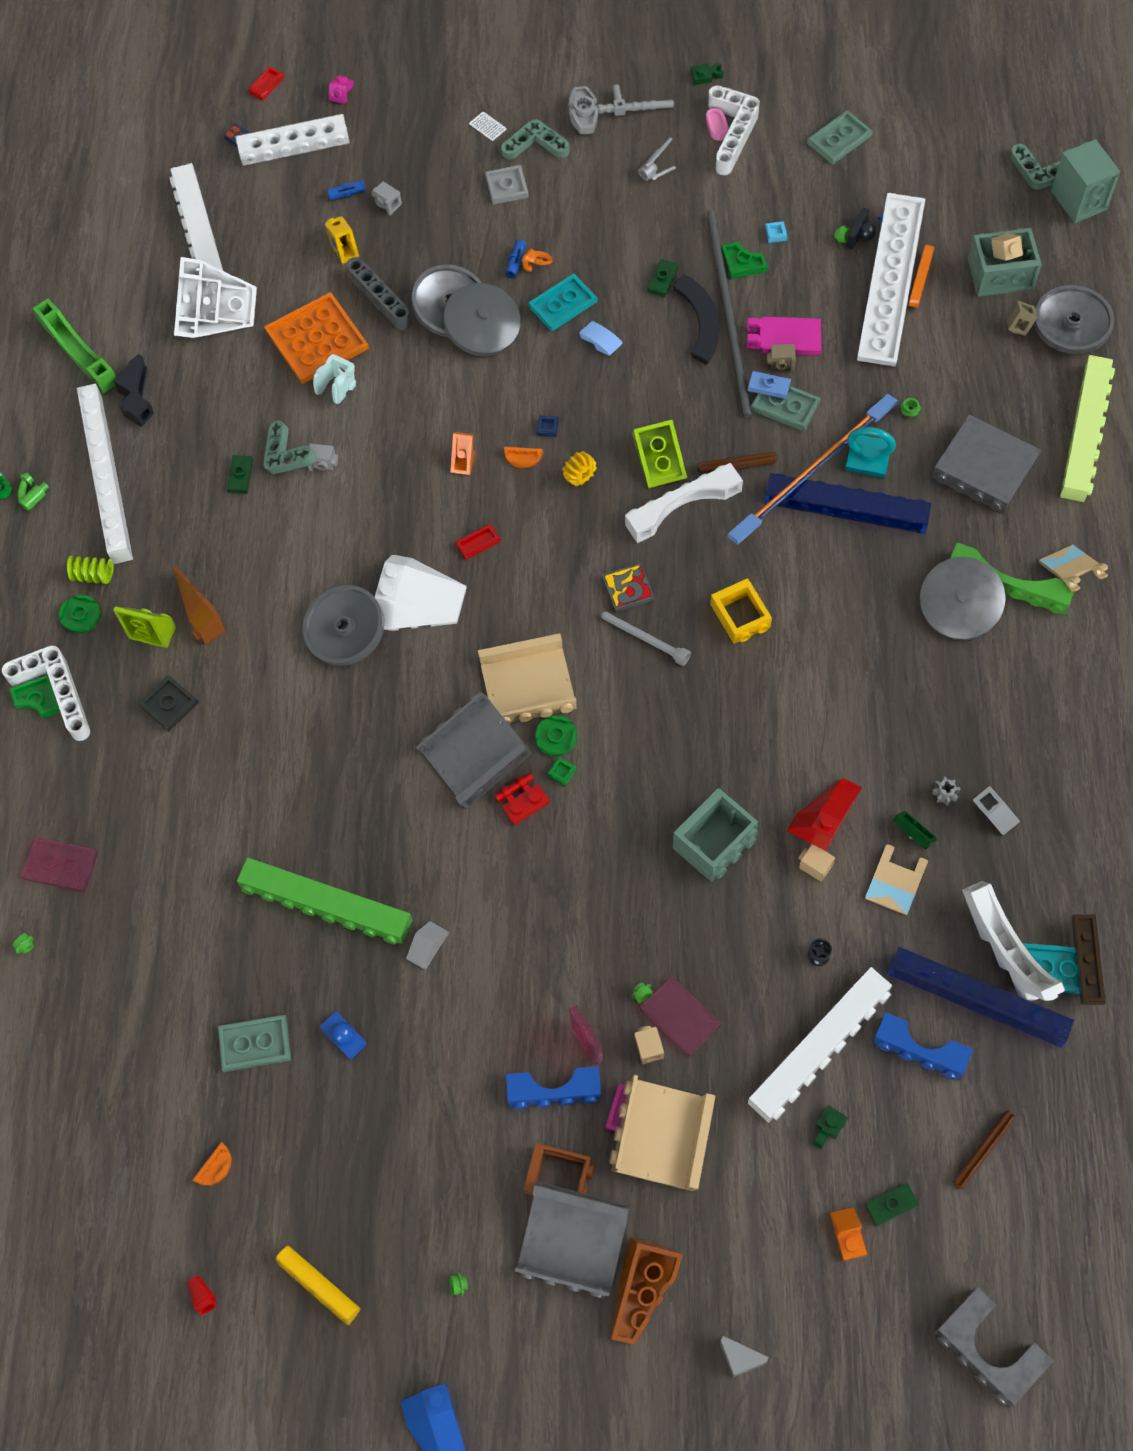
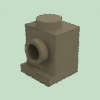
M1017 300L1016 307L1006 321L1008 330L1014 334L1026 336L1037 319L1035 306Z
M795 344L771 345V351L767 353V365H770L771 369H790V372H794L796 363Z

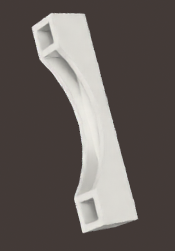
M731 463L725 466L721 465L709 474H703L690 483H684L674 491L666 492L656 500L648 501L638 509L630 510L625 515V526L635 541L639 543L655 535L658 526L664 518L679 506L700 499L725 500L742 491L743 480Z

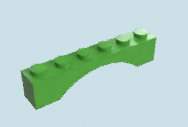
M49 298L32 308L39 323L93 384L97 385L102 394L115 386L114 380L116 376L113 369L102 357L95 354L82 341Z
M956 543L951 558L970 557L986 563L1000 577L1005 594L1014 599L1029 602L1033 606H1040L1049 609L1053 613L1065 615L1074 592L1068 588L1063 580L1054 578L1044 581H1027L1010 577L988 564L977 549Z

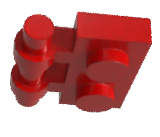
M530 772L525 776L517 777L514 783L509 786H503L500 788V792L494 795L498 803L503 799H506L508 802L502 806V810L514 826L550 803V799L538 783L531 788L528 783L534 780ZM521 788L523 793L514 798L512 794Z

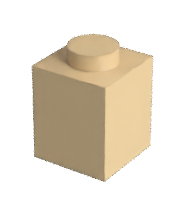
M1006 233L991 238L994 258L1007 261L1023 255L1021 236Z
M812 844L809 850L805 848L799 856V860H801L799 868L822 882L832 868L835 857Z
M644 1026L639 1028L638 1032L634 1033V1040L641 1063L646 1064L664 1059V1050L657 1027Z

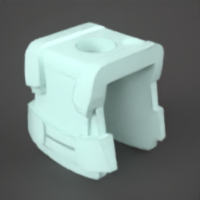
M330 355L326 363L320 366L314 375L313 385L315 393L317 395L322 394L330 380L335 377L334 384L332 385V397L334 403L340 404L346 397L347 391H352L356 386L354 364L337 355Z

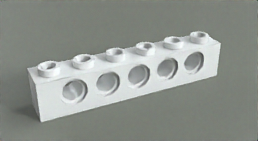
M340 114L236 136L242 165L244 166L348 144L349 138L344 116Z

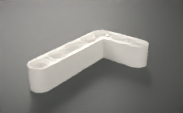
M713 86L709 90V108L721 109L725 115L735 117L716 155V172L720 175H728L732 171L758 119L760 102L754 96L721 86Z
M48 646L4 664L2 674L12 686H18L48 674L67 730L73 739L77 741H83L88 738L90 728L68 664L58 647Z

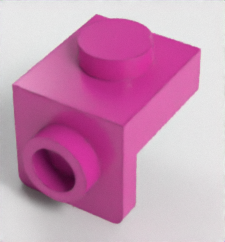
M337 76L329 83V101L345 104L347 102V92L353 88V80L347 79L346 76Z

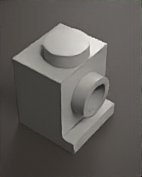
M382 182L373 189L372 197L375 198V203L380 208L386 209L389 216L402 205L400 192L387 183Z
M310 444L309 447L316 453V459L308 466L309 471H313L314 468L333 470L334 466H337L338 454H335L334 446Z

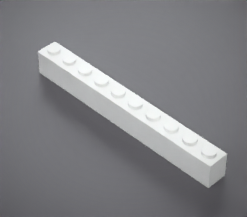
M96 384L77 388L107 553L110 559H112L113 564L133 560L103 399Z

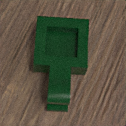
M828 1105L816 1124V1127L821 1131L813 1144L821 1149L829 1136L836 1139L847 1122L848 1117Z

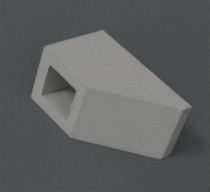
M990 786L973 799L977 807L1002 835H1005L1020 822Z

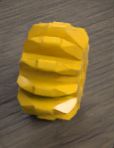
M582 451L580 453L576 452L573 457L570 456L562 470L568 482L579 486L589 481V478L594 476L593 472L597 468L594 459Z

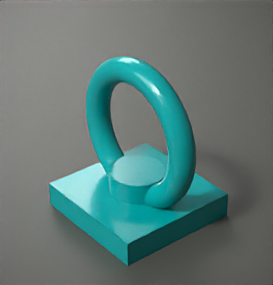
M861 427L853 430L847 440L850 450L845 471L885 478L889 456L896 448L894 438L888 432L874 427ZM864 435H873V436H877V437H880V438H875V437H870V436H864Z

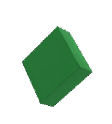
M558 757L547 775L566 787L577 771V767Z

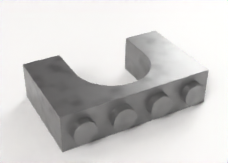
M977 1287L935 1333L939 1336L937 1340L946 1349L951 1348L957 1354L956 1359L965 1368L969 1366L976 1373L974 1377L984 1387L988 1385L995 1392L993 1396L1003 1406L1007 1404L1011 1407L1021 1399L1054 1361L1035 1342L1030 1344L1009 1367L997 1368L983 1361L976 1351L974 1335L978 1325L994 1309L996 1304Z

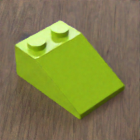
M673 420L637 428L632 431L648 488L687 479Z
M114 607L113 610L129 639L168 648L176 629L169 615L163 613L160 615L143 608L139 610L128 607Z

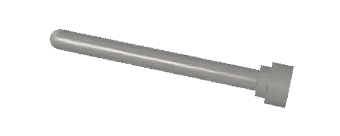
M608 612L601 614L603 620L673 656L677 664L685 666L688 662L691 651L685 648L676 649Z

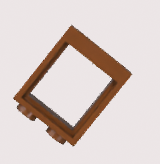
M538 1143L535 1144L523 1189L525 1194H533L544 1156L582 1165L583 1168L577 1192L588 1194V1188H585L587 1178H592L594 1171L591 1157Z

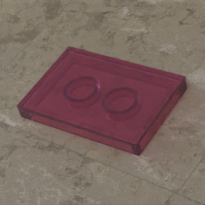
M35 837L21 878L32 882L85 892L99 852L97 849Z
M672 976L640 1007V1010L689 1057L721 1025V1022Z
M575 1005L569 1009L571 1029L593 1063L597 1065L603 1061L602 1043L578 1006Z

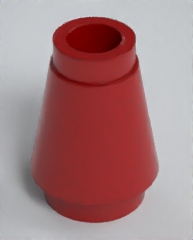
M200 1276L191 1278L187 1284L194 1310L198 1311L200 1315L212 1311L217 1305L215 1295Z

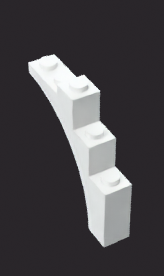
M981 881L962 890L980 938L990 942L999 967L1009 971L1019 997L1029 1001L1039 998L1050 1001L1057 998L1059 993L1065 991L1062 982L1047 973L1024 947L1007 920L990 883Z

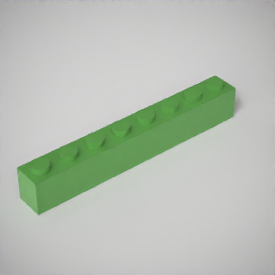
M248 857L237 879L241 891L246 894L253 895L256 893L269 902L274 900L282 902L281 904L289 909L296 907L302 909L301 911L307 915L314 916L316 914L322 916V919L327 922L334 923L337 921L342 923V926L347 929L355 930L357 928L363 930L365 935L383 937V940L390 944H396V942L403 944L413 921L411 914Z

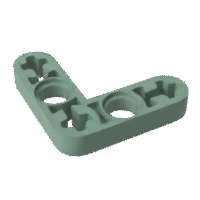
M539 120L529 121L501 146L502 156L507 160L515 159L535 141L558 158H564L570 152L569 142ZM547 136L553 138L551 141L544 140ZM522 137L527 139L525 142L518 141Z
M1016 144L1012 147L1010 158L1032 189L1040 190L1053 185L1055 176H1052L1049 172H1057L1060 161L1041 168L1025 145ZM1029 164V165H1031L1033 168H1032V169H1026V168L1024 167V165Z
M280 420L274 421L268 430L263 465L271 474L311 465L316 459L315 451L309 446L286 450L289 429ZM279 444L278 448L273 451L274 447ZM293 456L292 460L287 463L288 459Z

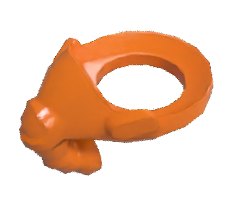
M529 249L522 257L523 268L527 272L532 271V265L528 264L529 262L537 265H549L553 261L551 255L541 251H534L533 249Z

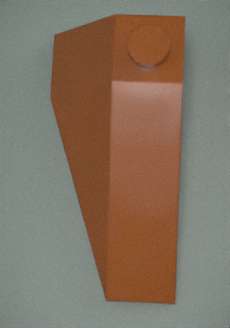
M175 565L172 568L193 628L190 631L197 641L201 639L206 645L226 630L216 609L203 594L199 593L196 586L192 585L189 579Z
M630 1236L624 1258L610 1336L612 1340L633 1345L636 1343L650 1321V1316L654 1309L664 1299L663 1295L676 1280L683 1256L682 1253L652 1241Z

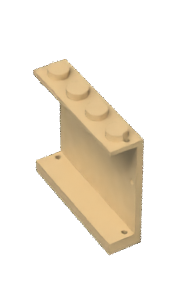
M560 633L478 650L488 699L509 724L517 721L527 722L536 717L546 718L560 712L569 713L577 709L576 697L573 694Z
M634 1075L630 1078V1081H626L623 1093L626 1094L625 1104H621L619 1110V1117L622 1120L620 1127L617 1126L614 1135V1141H617L616 1149L612 1150L609 1163L612 1164L611 1171L692 1192L697 1190L716 1095L706 1093L700 1096L637 1080L638 1076Z

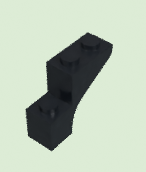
M137 354L134 359L130 360L126 368L116 376L114 383L118 392L126 396L119 405L124 417L142 427L154 412L150 402L142 397L148 369L144 364L143 357Z

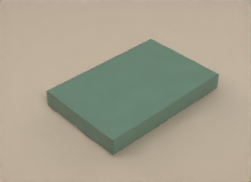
M846 110L808 138L807 144L833 165L871 137L873 131Z
M790 386L787 399L758 393L751 405V411L805 432L820 404L821 398Z
M286 1015L218 1026L223 1072L291 1061Z

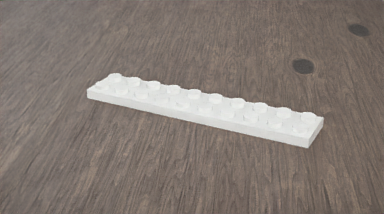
M887 193L857 356L858 361L896 367L925 198Z

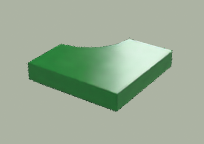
M740 242L721 245L730 279L768 271L763 253L750 252L742 247Z
M48 674L9 689L17 709H34L39 712L43 719L61 712Z

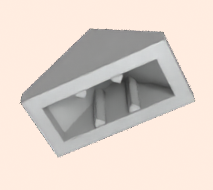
M429 921L415 933L406 959L426 970L449 934V931Z
M722 1336L720 1345L733 1377L766 1364L769 1357Z

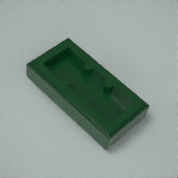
M660 259L647 287V292L665 297L676 275L679 264Z
M232 456L227 484L228 493L248 494L253 465L252 456Z
M906 811L899 813L892 820L905 832L909 839L916 841L924 849H928L938 840L934 834Z
M906 1183L865 1203V1206L877 1227L919 1206V1203L909 1184Z

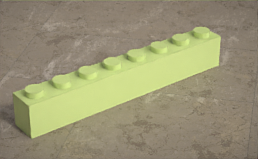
M1089 355L1085 365L1060 493L1061 498L1084 502L1087 495L1092 493L1094 484L1090 482L1091 478L1094 479L1097 469L1093 465L1094 461L1097 462L1100 450L1097 449V445L1101 444L1103 433H1100V428H1104L1106 421L1103 412L1107 411L1109 400H1106V396L1110 395L1112 388L1109 380L1113 379L1115 368H1112V359Z

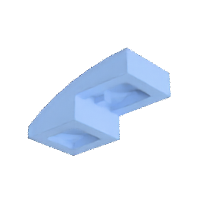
M591 321L579 332L581 339L593 343L596 350L609 356L623 344L616 335L594 321Z

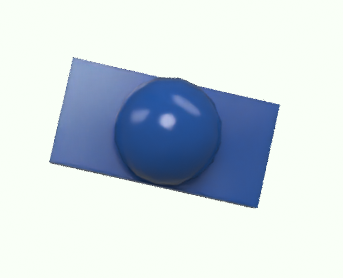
M337 1011L320 1026V1029L350 1060L368 1045Z

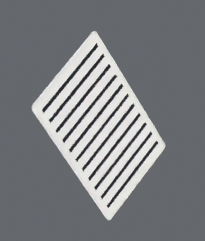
M485 112L479 114L469 123L492 141L507 129Z

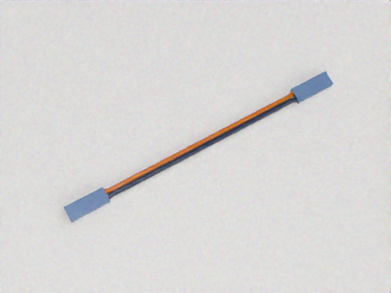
M889 394L884 396L866 412V418L755 515L751 513L728 533V538L737 545L761 525L762 518L848 443V436L853 430L867 427L871 422L876 423L897 405L898 400Z

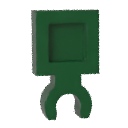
M717 63L713 67H709V64L692 66L691 75L694 85L710 83L712 78L722 79L724 77V71H721L722 64Z

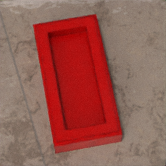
M269 66L248 89L249 94L264 101L285 78L284 73Z
M490 523L456 541L455 544L464 559L468 560L500 543L501 539Z

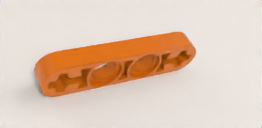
M925 244L908 307L918 309L935 246Z

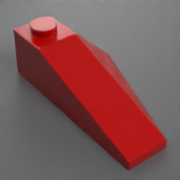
M844 778L840 779L800 810L789 825L787 832L827 851L862 787Z

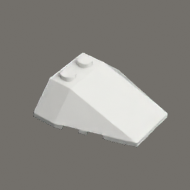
M181 257L174 336L196 338L253 326L257 287L202 260Z
M391 555L384 563L375 594V599L379 602L384 613V630L396 631L399 628L411 627L414 629L423 625L457 624L467 588L466 585L413 558Z

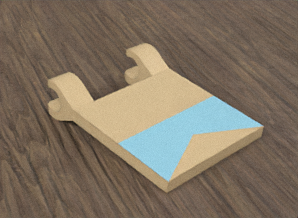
M1074 545L1039 560V564L1063 580L1072 592L1080 589V586L1077 585L1080 582L1078 576L1093 570L1099 579L1108 576L1104 572L1108 569L1105 563H1098Z
M887 844L865 899L907 916L928 860L920 858L915 871L889 862L894 847Z

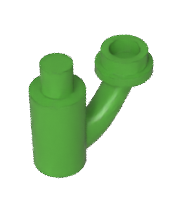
M25 472L20 475L21 481L17 495L19 504L29 511L46 495L45 491L49 486L43 482L40 486L35 485L26 493L27 485L31 486L34 479Z

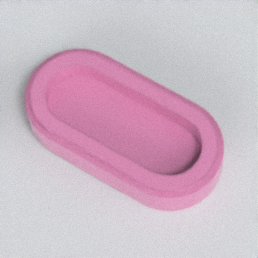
M712 108L706 113V123L710 135L715 140H724L729 130L724 112L721 109Z

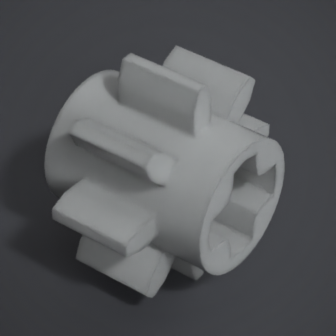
M944 777L941 783L937 780L935 781V789H933L932 795H936L937 803L943 802L948 806L951 800L957 801L958 796L956 794L960 792V787H956L955 779L951 781Z

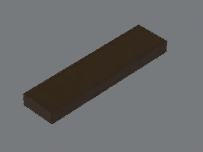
M1096 914L1072 915L1081 1005H1104L1106 999Z

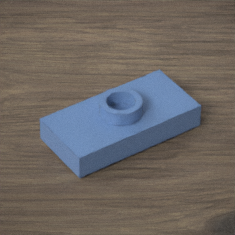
M753 371L748 391L787 399L791 379Z

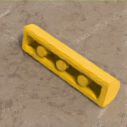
M286 1246L276 1256L277 1264L346 1325H349L360 1311V1307L290 1246Z

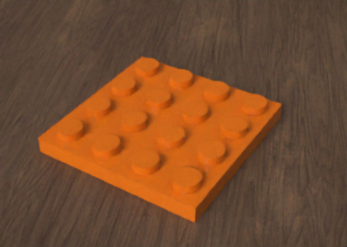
M331 292L264 326L266 333L301 384L312 380L316 370L326 363L330 355L334 354L349 360L369 349L368 343Z

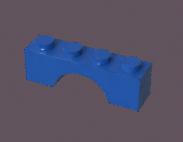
M885 1012L873 1041L883 1051H894L899 1054L900 1058L907 1061L915 1060L921 1063L920 1065L928 1070L936 1069L943 1072V1076L952 1080H956V1078L960 1080L973 1051L972 1048L950 1040L945 1046L938 1049L921 1047L911 1038L908 1032L907 1021Z
M599 1066L576 1068L570 1081L564 1086L555 1089H548L538 1085L529 1072L506 1074L509 1107H513L515 1110L526 1109L527 1105H537L538 1108L550 1107L551 1103L569 1106L573 1105L575 1101L593 1104L601 1099Z

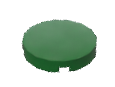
M76 595L70 600L67 599L60 607L58 615L62 626L73 634H83L95 628L101 617L100 607L96 601L87 595Z
M559 715L549 716L547 719L539 722L535 729L537 747L549 756L560 757L566 755L573 750L577 743V730L570 719Z

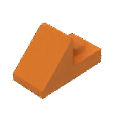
M453 433L450 473L471 474L475 450H473L474 434Z
M854 1208L831 1212L830 1216L843 1261L866 1256L867 1251L861 1234L862 1224Z

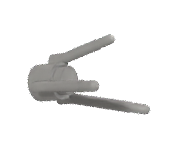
M671 137L638 169V173L643 180L648 181L651 179L655 181L658 177L676 169L675 166H672L656 174L657 166L653 163L672 141Z

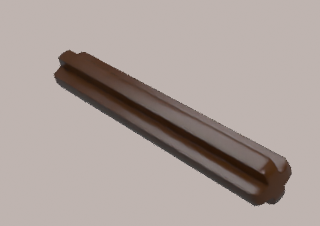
M775 452L700 462L698 463V470L700 474H706L715 471L721 465L725 466L729 463L735 469L774 464L777 462V456Z
M1009 1111L1003 1113L954 1178L953 1184L959 1189L965 1188L1015 1121L1016 1117Z

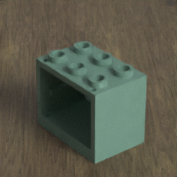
M1096 139L1085 142L1062 153L1051 192L1071 220L1077 223L1107 210L1120 170Z
M1031 228L979 234L973 237L968 263L978 297L1035 289L1042 264ZM1006 233L1021 236L1023 255L1007 261L994 258L991 238Z
M718 788L673 833V849L712 882L716 877L720 879L726 873V867L731 862L733 864L736 863L742 856L741 852L745 848L749 849L756 842L758 821Z

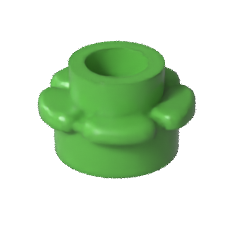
M846 225L837 228L835 232V239H837L839 244L847 243L848 234L851 229L847 228Z
M914 398L906 399L901 404V412L905 416L914 417L918 415L920 411L919 402Z
M26 933L19 936L13 943L16 953L26 954L34 946L33 937H29Z
M640 983L635 986L632 998L636 999L638 1003H643L650 999L653 995L650 989L651 985Z
M459 1272L449 1276L452 1295L460 1294V1296H463L464 1290H467L465 1275L461 1276Z

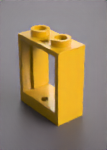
M748 578L711 595L710 605L734 644L739 641L745 642L752 635L762 634L771 627L772 617ZM748 596L761 617L737 628L724 606Z

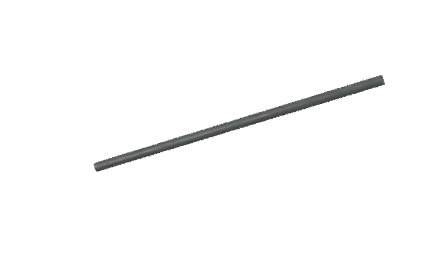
M709 210L707 216L743 415L745 418H749L752 414L715 212Z

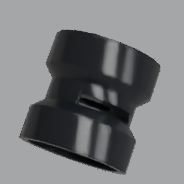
M823 938L813 940L807 954L810 963L815 966L826 965L832 953V946L830 942Z

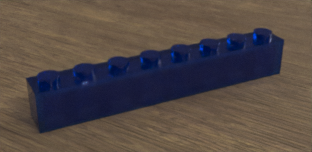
M770 473L765 504H768L796 478L780 473ZM806 480L777 506L925 534L932 503L924 500L908 499L903 496L886 495L882 492L865 491L861 488L854 489L843 485L827 484L823 481Z
M902 947L898 948L888 972L890 976L1060 1048L1068 1040L1074 1020Z

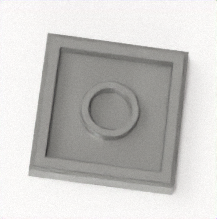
M521 165L485 172L493 205L529 198Z

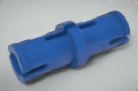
M361 180L349 184L345 182L342 186L328 188L327 191L331 201L345 196L349 198L350 195L366 192L364 181Z
M522 240L515 241L513 251L509 254V263L505 271V275L509 278L517 276L519 265L522 264V256L527 246Z

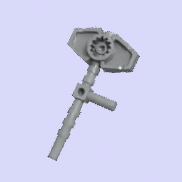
M617 84L612 87L614 104L597 105L596 97L587 86L574 87L569 99L570 121L580 134L594 133L598 114H603L604 112H614L615 116L625 115L626 111L631 110L645 111L647 109L656 110L674 107L673 100L625 103V100L621 98L620 87Z

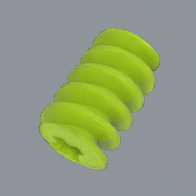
M70 555L68 557L67 573L71 581L75 582L78 580L79 582L86 581L88 583L94 581V583L98 584L101 582L108 584L112 578L114 570L112 559H109L106 564L105 559L101 558L98 564L96 557L92 559L91 563L89 557H85L83 562L80 556H77L75 562L73 556Z

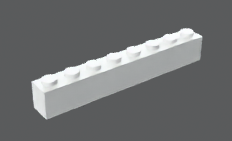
M192 163L171 168L172 177L169 178L172 188H176L173 191L176 202L180 201V204L177 205L180 216L184 215L181 222L184 230H188L185 236L188 244H192V247H189L192 259L202 260L223 271Z
M871 967L749 1098L748 1104L768 1123L773 1118L777 1120L785 1112L783 1107L788 1101L793 1103L801 1093L798 1090L803 1085L808 1087L816 1078L814 1073L819 1068L823 1070L830 1063L831 1059L829 1057L835 1051L838 1054L847 1044L844 1040L849 1035L854 1037L861 1029L859 1024L864 1019L868 1021L877 1010L874 1008L880 1002L883 1005L891 996L889 991L892 985Z

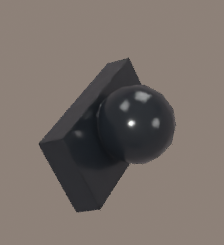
M863 207L848 234L847 248L853 249L859 238L863 241H869L875 236V226L868 222L869 209Z

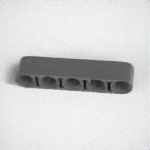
M358 257L350 258L346 266L349 279L395 328L405 330L410 327L411 320L407 306L362 259Z

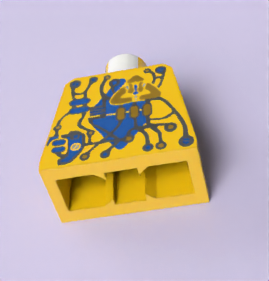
M344 218L329 219L325 223L329 241L341 263H346L352 257H359L353 231ZM341 242H345L346 246L342 247L343 244Z

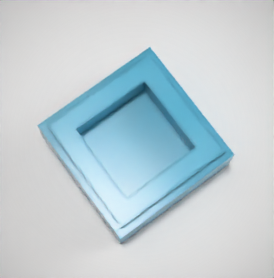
M784 221L765 224L768 243L787 240Z

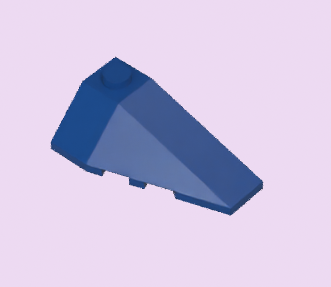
M447 1384L427 1389L401 1401L407 1427L423 1451H466Z

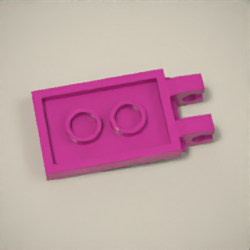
M763 317L760 319L748 318L747 333H760V335L748 334L746 349H762V353H770L771 345L795 344L796 355L821 354V319Z

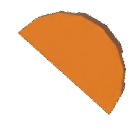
M504 447V454L508 463L514 467L529 468L541 460L543 449Z
M222 1141L192 1181L200 1185L211 1186L219 1183L227 1176L231 1168L232 1157L229 1149Z

